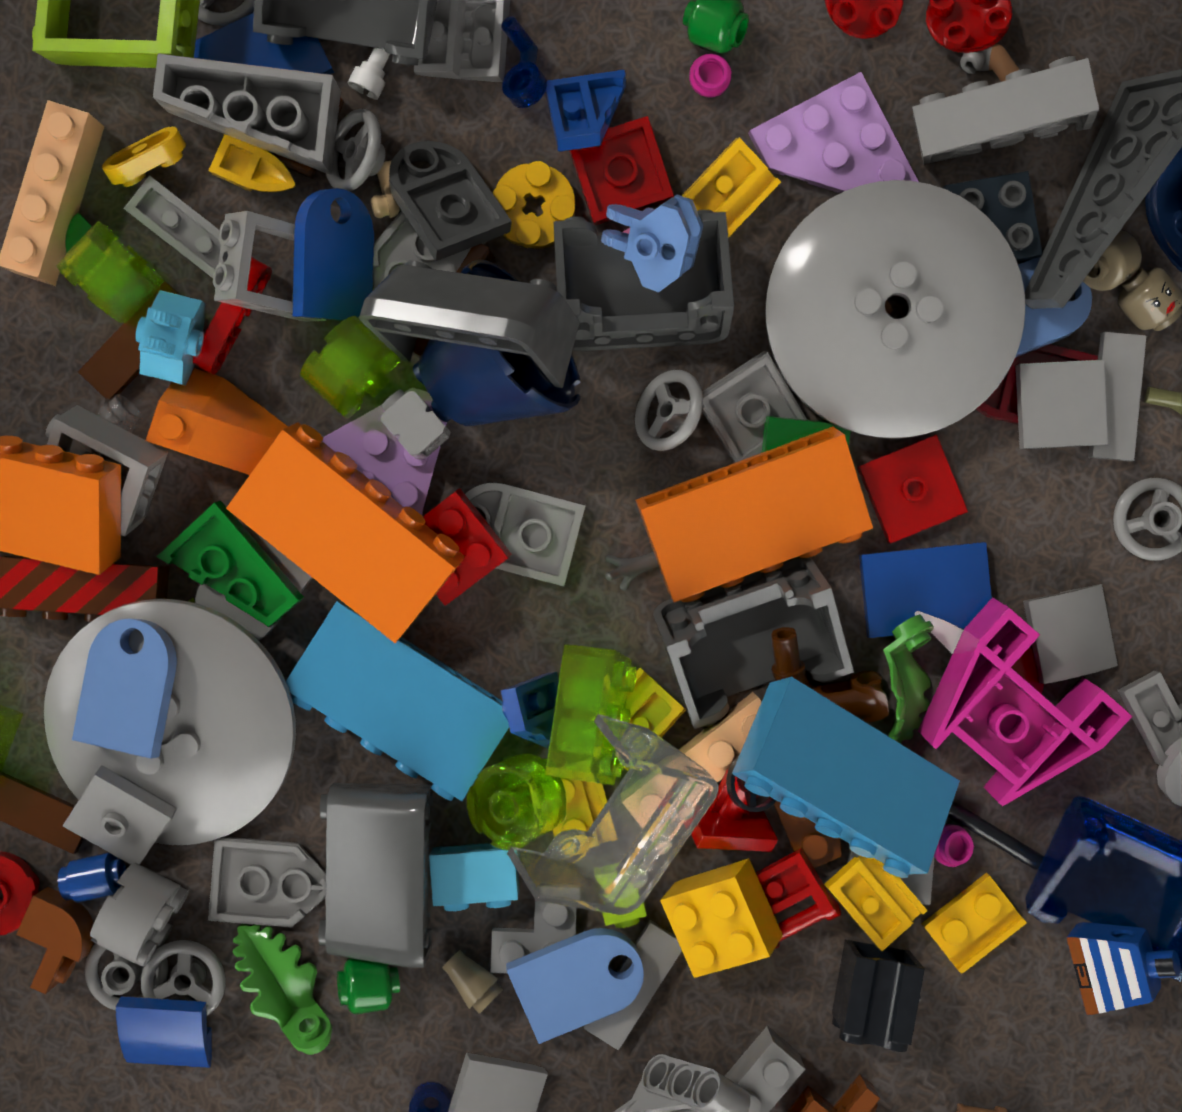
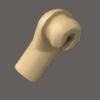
M385 161L377 173L383 195H374L370 201L373 215L376 218H383L385 216L392 218L398 215L400 210L389 188L391 161Z

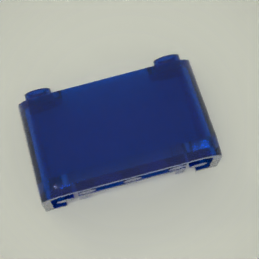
M1076 796L1065 809L1043 857V861L1026 894L1027 913L1043 923H1061L1067 916V912H1070L1092 923L1144 928L1149 933L1153 951L1175 950L1177 952L1181 973L1179 977L1170 978L1182 982V841L1089 798Z

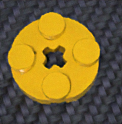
M542 161L521 164L512 168L501 177L493 191V195L512 221L510 232L503 236L518 246L539 249L554 245L553 221H564L575 215V195L569 181L557 169L549 167ZM529 196H532L534 199L541 197L545 201L541 205L543 213L538 217L533 212L527 215L523 212V209L527 206L525 199Z

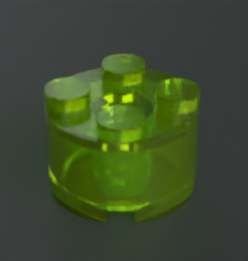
M98 221L79 239L56 266L74 286L78 284L88 294L87 298L116 321L124 322L125 324L159 289L165 280L147 265L148 261L130 245L125 247L118 241L117 235L101 221Z
M355 315L342 321L326 335L324 340L328 344L320 354L313 350L300 372V377L346 419L350 418L361 407L362 399L367 394L374 398L390 381L385 374L392 371L401 360Z
M517 754L483 769L477 775L478 777L474 785L470 786L467 794V811L473 827L479 834L484 833L493 841L490 843L491 845L502 850H517L551 832L566 817V792L558 774L557 765L549 758H541L533 754Z

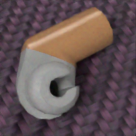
M995 44L979 52L963 53L960 60L961 67L966 73L974 74L976 71H994L1001 82L1006 81V75L1020 70L1005 48L1000 44Z

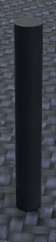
M952 802L948 814L950 819L1034 870L1040 868L1044 861L1042 854L958 803Z

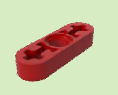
M251 257L247 291L262 294L271 278L272 268ZM221 302L204 333L200 354L198 357L193 356V364L212 375L216 374L221 369L242 330L238 328L244 316H250L252 309Z

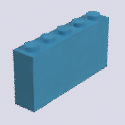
M341 600L336 601L286 680L294 704L308 711L312 707L326 715L324 721L329 726L342 733L350 730L362 738L360 744L364 748L379 756L383 752L397 760L395 766L399 770L413 778H417L418 775L426 778L433 783L431 789L435 793L450 801L454 797L463 801L509 728L508 720L503 714V701L405 638L401 637L396 643L392 642Z
M792 676L769 683L732 772L733 775L746 782L744 786L750 792L763 797H772L781 803L780 808L784 812L811 820L816 823L815 829L818 832L832 838L843 839L850 844L849 849L862 857L875 858L884 864L883 869L886 872L900 878H908L910 874H928L960 780Z

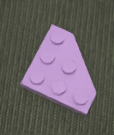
M862 72L751 129L748 133L763 163L770 172L797 178L808 182V184L837 193L878 181L904 180L919 182Z
M412 387L404 392L415 391L433 411L431 407L433 399L427 391ZM381 405L323 437L322 442L333 451L342 452L353 459L357 464V470L369 480L375 479L384 484L390 490L391 497L403 507H411L422 515L440 446L426 459L418 460L411 456L398 441L399 438L395 437L381 422V414L385 412Z

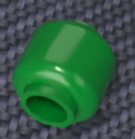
M691 0L683 16V25L687 26L689 41L697 47L718 54H725L733 47L738 48L744 40L749 24V15L744 13V5L740 0Z
M353 958L348 959L344 964L343 970L337 971L340 1006L347 1005L348 1010L353 1014L388 1009L392 1002V993L400 992L397 967L389 968V964Z

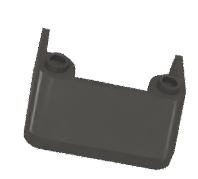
M407 261L406 265L397 266L364 299L359 316L360 321L402 361L411 362L417 337L530 355L554 387L563 388L580 323L564 297L556 291V285L549 281L532 279L530 283L436 270L418 261Z

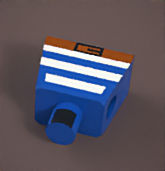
M1082 922L1076 924L1066 937L1087 1015L1148 1004L1154 1001L1161 988L1160 978L1179 977L1181 973L1177 952L1175 950L1153 951L1149 933L1141 927Z

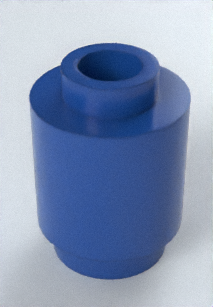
M111 853L70 861L67 866L61 867L58 872L60 894L64 900H74L77 903L114 895L122 886L117 881L126 871L125 863L122 859H117Z

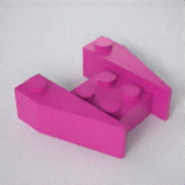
M992 597L964 628L918 732L935 749L953 732L997 770L985 784L984 788L999 804L1004 806L1103 749L1133 716L1101 688L1084 677L1054 706L1011 668L1040 634L1012 609Z

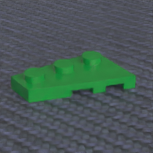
M222 501L214 502L156 556L167 564L173 563L189 573L188 577L201 585L207 584L223 594L226 601L268 627L280 620L304 598L238 519L226 509V505Z

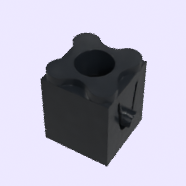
M845 939L832 1009V1024L840 1028L839 1038L841 1040L856 1045H877L896 1052L907 1051L908 1045L912 1043L925 970L911 951L887 947L881 951L875 944Z

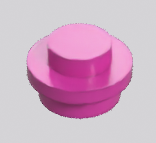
M717 54L702 55L691 66L689 73L690 84L694 91L703 97H717L724 93L730 84L731 68L728 62Z
M954 824L944 825L934 857L940 864L948 867H957L964 864L973 854V840L964 828Z

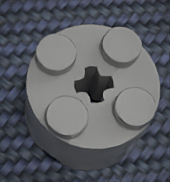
M133 863L117 881L122 886L113 897L108 895L96 917L90 937H92L91 941L134 964L145 967L156 947H161L169 936L173 925L167 922L172 913L177 914L181 909L189 891L182 888L181 885L137 863Z

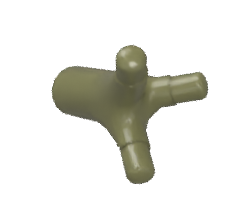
M1150 386L1147 388L1144 403L1168 407L1182 415V391L1175 392Z

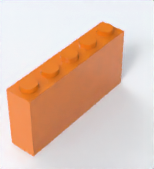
M299 422L282 429L226 509L392 642L396 643L414 623L465 556L459 552L458 545L450 537L444 534H437L425 525V519L419 512L408 506L403 507L391 497L390 490L384 484L375 479L369 480L358 471L357 464L353 459L342 452L333 451L323 443V437L317 430L306 424L301 425Z
M833 426L635 500L665 585L673 602L697 600L709 589L717 586L723 588L735 586L744 580V576L758 571L761 573L775 571L784 565L783 562L798 556L800 558L813 557L823 551L822 547L836 542L844 544L856 541L862 537V532L873 529L845 434Z
M0 436V551L100 575L121 558V464L104 461L103 457L95 454L78 455L65 452L56 445L39 446L23 442L17 436Z

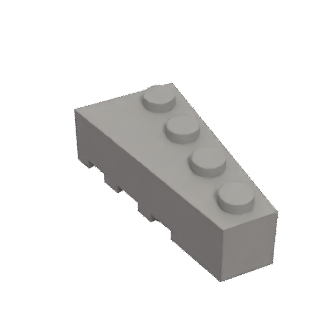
M166 54L157 55L153 98L168 113L331 175L341 90L333 75Z
M1075 56L1064 57L1050 63L1049 69L1032 73L1031 69H1021L1006 75V81L988 85V81H978L963 87V93L945 97V93H935L920 99V105L912 106L923 165L979 153L982 151L981 144L990 142V146L993 149L1016 145L1025 139L1024 134L1033 133L1034 137H1040V139L1054 137L1058 135V132L1068 128V125L1074 123L1077 131L1091 129L1099 111V105L1089 59L1085 58L1076 61Z

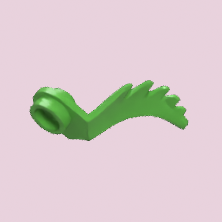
M921 614L897 626L892 631L896 640L883 649L890 670L891 689L896 697L895 722L888 736L900 744L903 740H910L913 737V730L915 728L918 729L922 723V719L919 717L920 713L927 711L930 705L929 700L924 696V691L931 686L929 676L916 662L911 653L932 639L928 633L934 629L931 621L926 622Z
M240 924L237 928L238 935L233 938V942L239 944V946L233 949V954L236 957L244 958L235 963L236 970L251 972L240 983L241 989L244 992L258 993V996L250 1004L252 1014L276 1021L281 1031L296 1050L309 1055L321 1052L330 1042L332 1025L329 1018L313 998L314 983L317 975L316 966L312 963L297 966L301 955V948L298 945H294L282 951L286 940L283 933H278L271 939L273 929L270 926H266L260 931V925Z

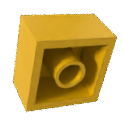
M749 858L679 880L671 886L660 900L694 978L768 958L783 936Z

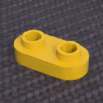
M166 127L116 152L103 163L102 169L112 184H123L124 187H130L140 182L146 176V172L160 165L162 168L177 163L183 157L182 151L186 147V142L176 127Z

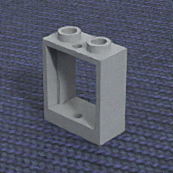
M250 211L225 214V220L219 230V242L221 244L219 264L213 274V285L215 287L214 301L298 321H326V319L292 317L293 293L292 301L247 291L255 230L294 241L295 224Z
M78 405L61 415H55L46 429L45 435L49 438L47 445H56L61 447L63 451L69 452L73 439L129 467L121 492V535L125 537L144 521L168 452Z

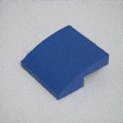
M120 997L116 1005V1021L121 1050L127 1063L211 1067L212 1029L207 1027L206 1002Z

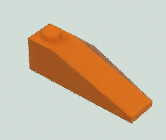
M194 368L186 386L171 382L161 396L145 441L250 475L282 429L288 426L227 379Z

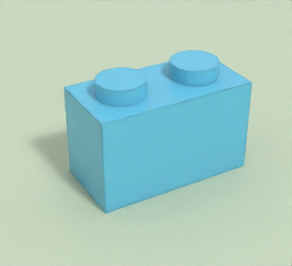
M516 841L433 847L429 855L433 906H444L445 911H461L468 909L469 904L486 902V907L501 908L511 905V900H518L520 889Z

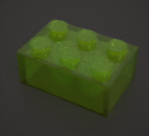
M564 644L546 776L615 786L616 777L620 778L622 776L625 763V754L620 751L622 734L627 735L630 726V709H625L627 693L633 692L636 683V668L631 667V659L612 649Z

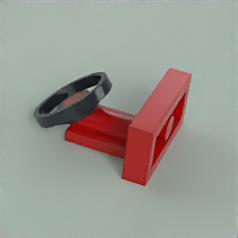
M736 757L729 769L726 770L709 806L690 805L684 819L697 848L772 852L778 839L764 811L774 805L777 800L769 797L764 803L756 806L758 795L746 789L744 786L746 782L732 774L738 757Z

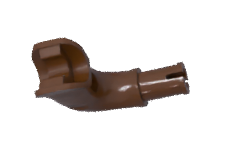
M782 627L772 631L771 637L775 663L771 670L776 681L792 676L864 722L879 721L889 715L887 695L883 691L880 673L861 671L852 674L849 680L825 684L808 682L805 664L800 660L796 630L790 627Z

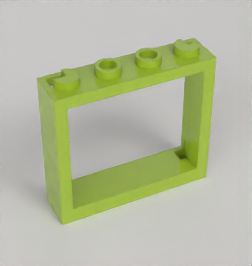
M37 0L35 26L32 31V51L55 64L156 68L158 54L194 58L200 0H160L156 41L67 38L71 0Z

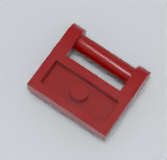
M802 848L755 872L773 914L809 896H812L816 903L778 923L783 935L780 941L825 918L831 921L841 915L836 899L828 892Z

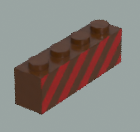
M0 556V616L27 617V610L42 611V619L68 620L69 613L84 614V621L91 622L106 612L125 604L141 600L167 599L169 566L113 563L104 572L97 575L27 557Z

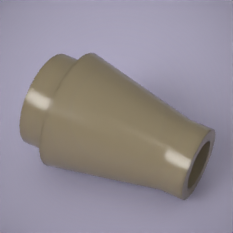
M461 950L455 953L442 967L449 975L468 1009L473 1007L479 1014L504 990L497 983L498 977L467 957Z

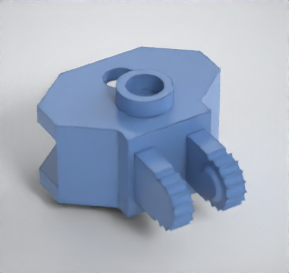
M675 195L658 208L648 207L643 211L621 204H611L607 207V218L629 226L630 232L627 234L618 230L606 229L602 232L601 241L608 247L610 246L625 252L624 259L632 261L643 287L660 292L694 266L703 223L692 199Z

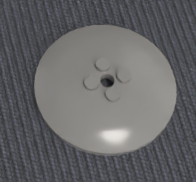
M904 180L878 181L860 185L830 198L803 219L792 232L780 251L769 279L765 306L766 330L774 360L783 378L798 398L813 412L842 429L860 435L876 438H908L937 431L961 420L978 408L997 389L1008 373L1021 342L1025 321V292L1017 260L1008 242L995 224L975 205L957 194L927 183ZM901 296L907 301L909 311L906 317L894 319L887 314L885 303L889 297Z
M150 599L125 604L112 609L91 621L68 642L60 653L47 684L44 702V724L47 742L53 761L68 788L79 800L102 765L174 806L177 810L155 843L165 845L200 844L219 839L239 830L266 808L279 791L291 766L295 750L296 718L291 694L281 670L266 648L248 630L226 615L209 607L175 599ZM145 619L157 624L168 634L176 651V673L166 723L171 728L172 737L169 742L161 745L160 756L150 759L103 747L101 751L98 746L72 740L91 644L105 626L117 620ZM135 629L129 636V646L132 651L138 653L144 645V637L138 629Z

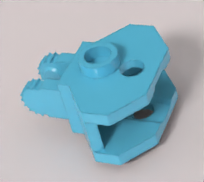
M159 290L151 308L148 307L146 317L142 316L136 328V341L140 342L138 348L140 351L139 374L186 386L195 366L193 364V356L198 357L203 345L205 302Z

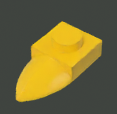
M225 134L208 170L212 175L250 192L252 190L281 192L292 189L296 185L288 169L276 156L262 148Z

